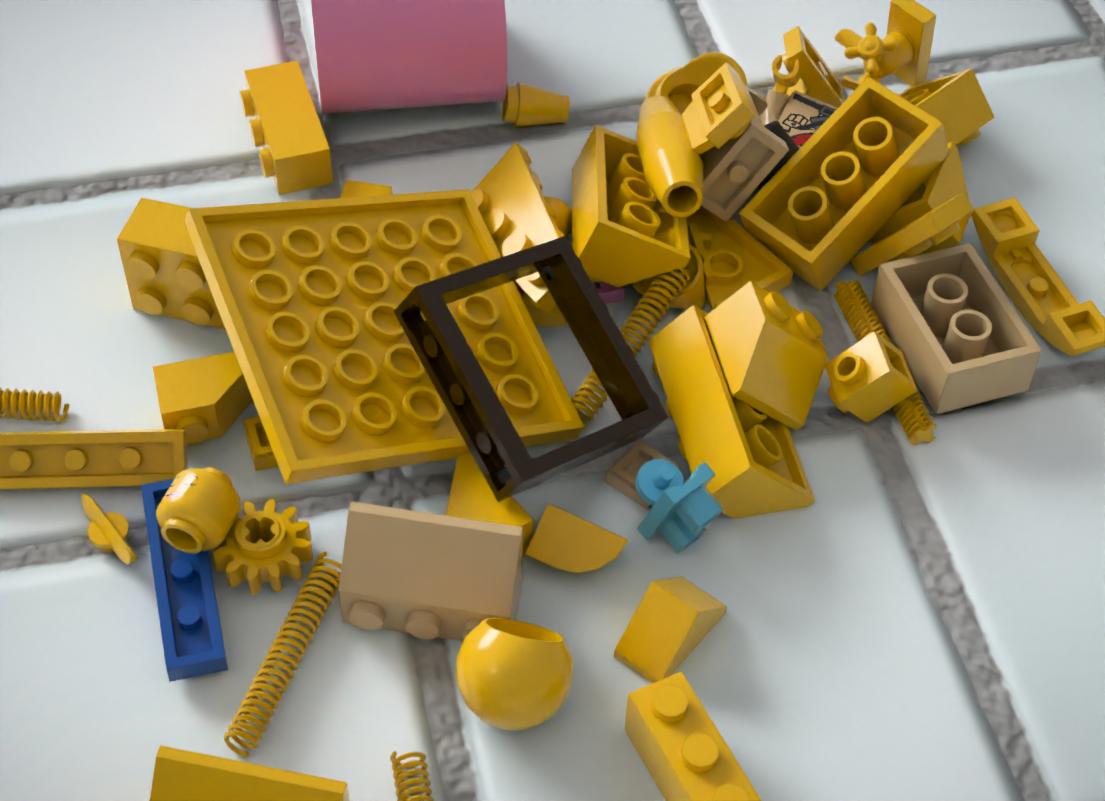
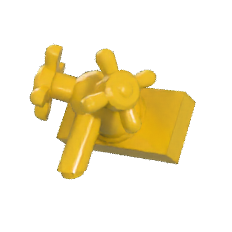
M892 0L890 3L886 37L882 40L879 36H876L877 28L872 22L866 24V37L864 38L850 29L840 30L835 35V41L846 48L844 51L845 57L847 59L861 58L866 70L859 80L843 76L841 85L855 91L868 76L880 83L882 78H886L891 74H894L910 86L926 82L937 15L915 0Z

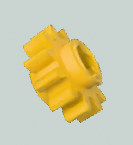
M269 499L266 502L263 511H256L255 506L251 502H245V516L241 518L236 517L225 539L213 552L216 570L226 572L228 584L231 588L240 585L245 579L248 580L251 595H256L261 589V584L264 582H270L271 588L277 593L281 592V577L288 575L291 579L301 580L303 577L300 562L307 563L313 560L310 524L307 521L298 522L297 509L294 506L286 508L281 514L277 513L274 499Z

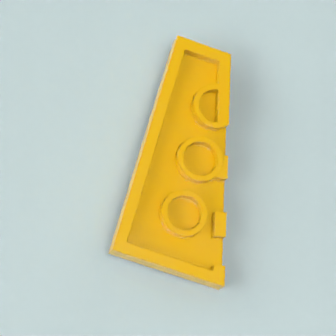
M516 142L475 189L470 191L502 257L565 236L558 229L554 221L557 217L552 206L545 200L542 194L543 186L538 175L532 171L529 165L532 161L528 152ZM538 272L515 280L548 313L556 305Z

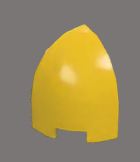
M548 503L525 554L551 567L580 573L598 570L617 558L629 540Z

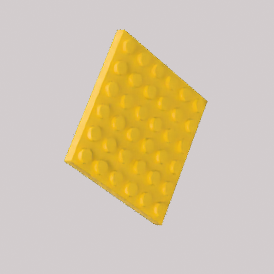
M469 189L188 209L184 222L285 484L457 458L458 454L470 451L393 312L415 286L502 257ZM514 281L446 304L525 447L577 439L584 429V425ZM420 313L421 316L423 317L424 321H425L426 319H425L423 313Z

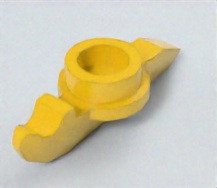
M87 494L81 495L83 510L87 519L91 522L87 532L91 543L101 551H114L119 559L128 565L139 559L127 542L130 528L126 518L114 512L105 513Z

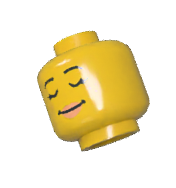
M191 468L181 471L175 477L156 509V517L161 527V535L171 546L186 553L195 554L201 550L207 551L217 548L225 539L241 510L240 497L232 486L230 478L220 470L214 468Z

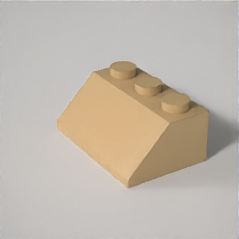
M351 501L348 510L339 583L342 622L353 624L364 630H378L382 628L407 632L421 639L439 637L464 641L465 637L486 618L516 620L522 593L523 527Z

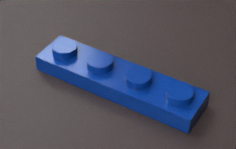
M174 479L141 485L165 664L170 682L228 670L209 550H201L199 553L193 554L176 549L163 538L161 527L157 522L156 509Z

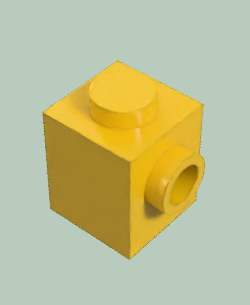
M875 331L825 365L831 382V386L828 387V393L833 403L842 412L850 411L866 423H869L918 391L902 351Z

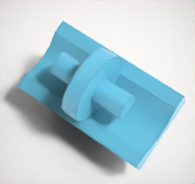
M653 459L646 462L640 468L635 479L636 491L641 499L653 506L637 528L647 541L660 532L676 553L679 554L698 540L707 530L705 526L722 512L723 508L706 489L715 473L705 462L695 469L685 484L679 468L667 460Z

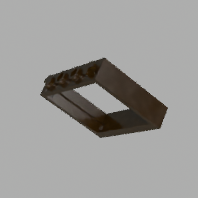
M565 236L415 286L393 311L498 502L631 444L638 439L640 440L669 418L660 403L658 395L652 389L637 363L632 349L625 342L609 314L606 304L600 298L585 272L581 260L575 254ZM538 272L622 421L532 459L446 304ZM420 313H423V315H424V317H425V319H426L425 321H424V319H423V317L421 316ZM506 467H508L510 473L512 474V477H510L508 471L506 470Z

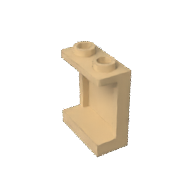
M744 85V88L755 113L748 128L739 137L729 139L719 149L714 146L700 154L704 166L703 200L701 206L725 222L732 217L789 151L786 142L765 128L759 116L767 108L766 100L746 85Z

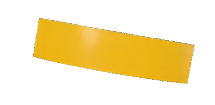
M1016 197L975 208L971 216L988 261L1004 290L1029 324L1050 344L1070 356L1104 347L1105 318L1091 300L1079 304L1036 246L1035 242L1040 230Z

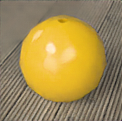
M486 618L465 637L456 657V682L466 706L481 721L493 727L520 731L544 723L564 704L573 684V658L564 637L553 630L523 621Z

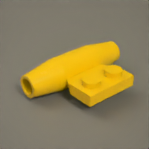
M727 62L691 94L693 100L683 114L670 99L664 96L648 98L639 109L636 144L648 186L664 209L673 216H690L702 204L704 166L700 154L714 146L719 149L729 139L739 137L748 128L751 119L755 116L740 75Z

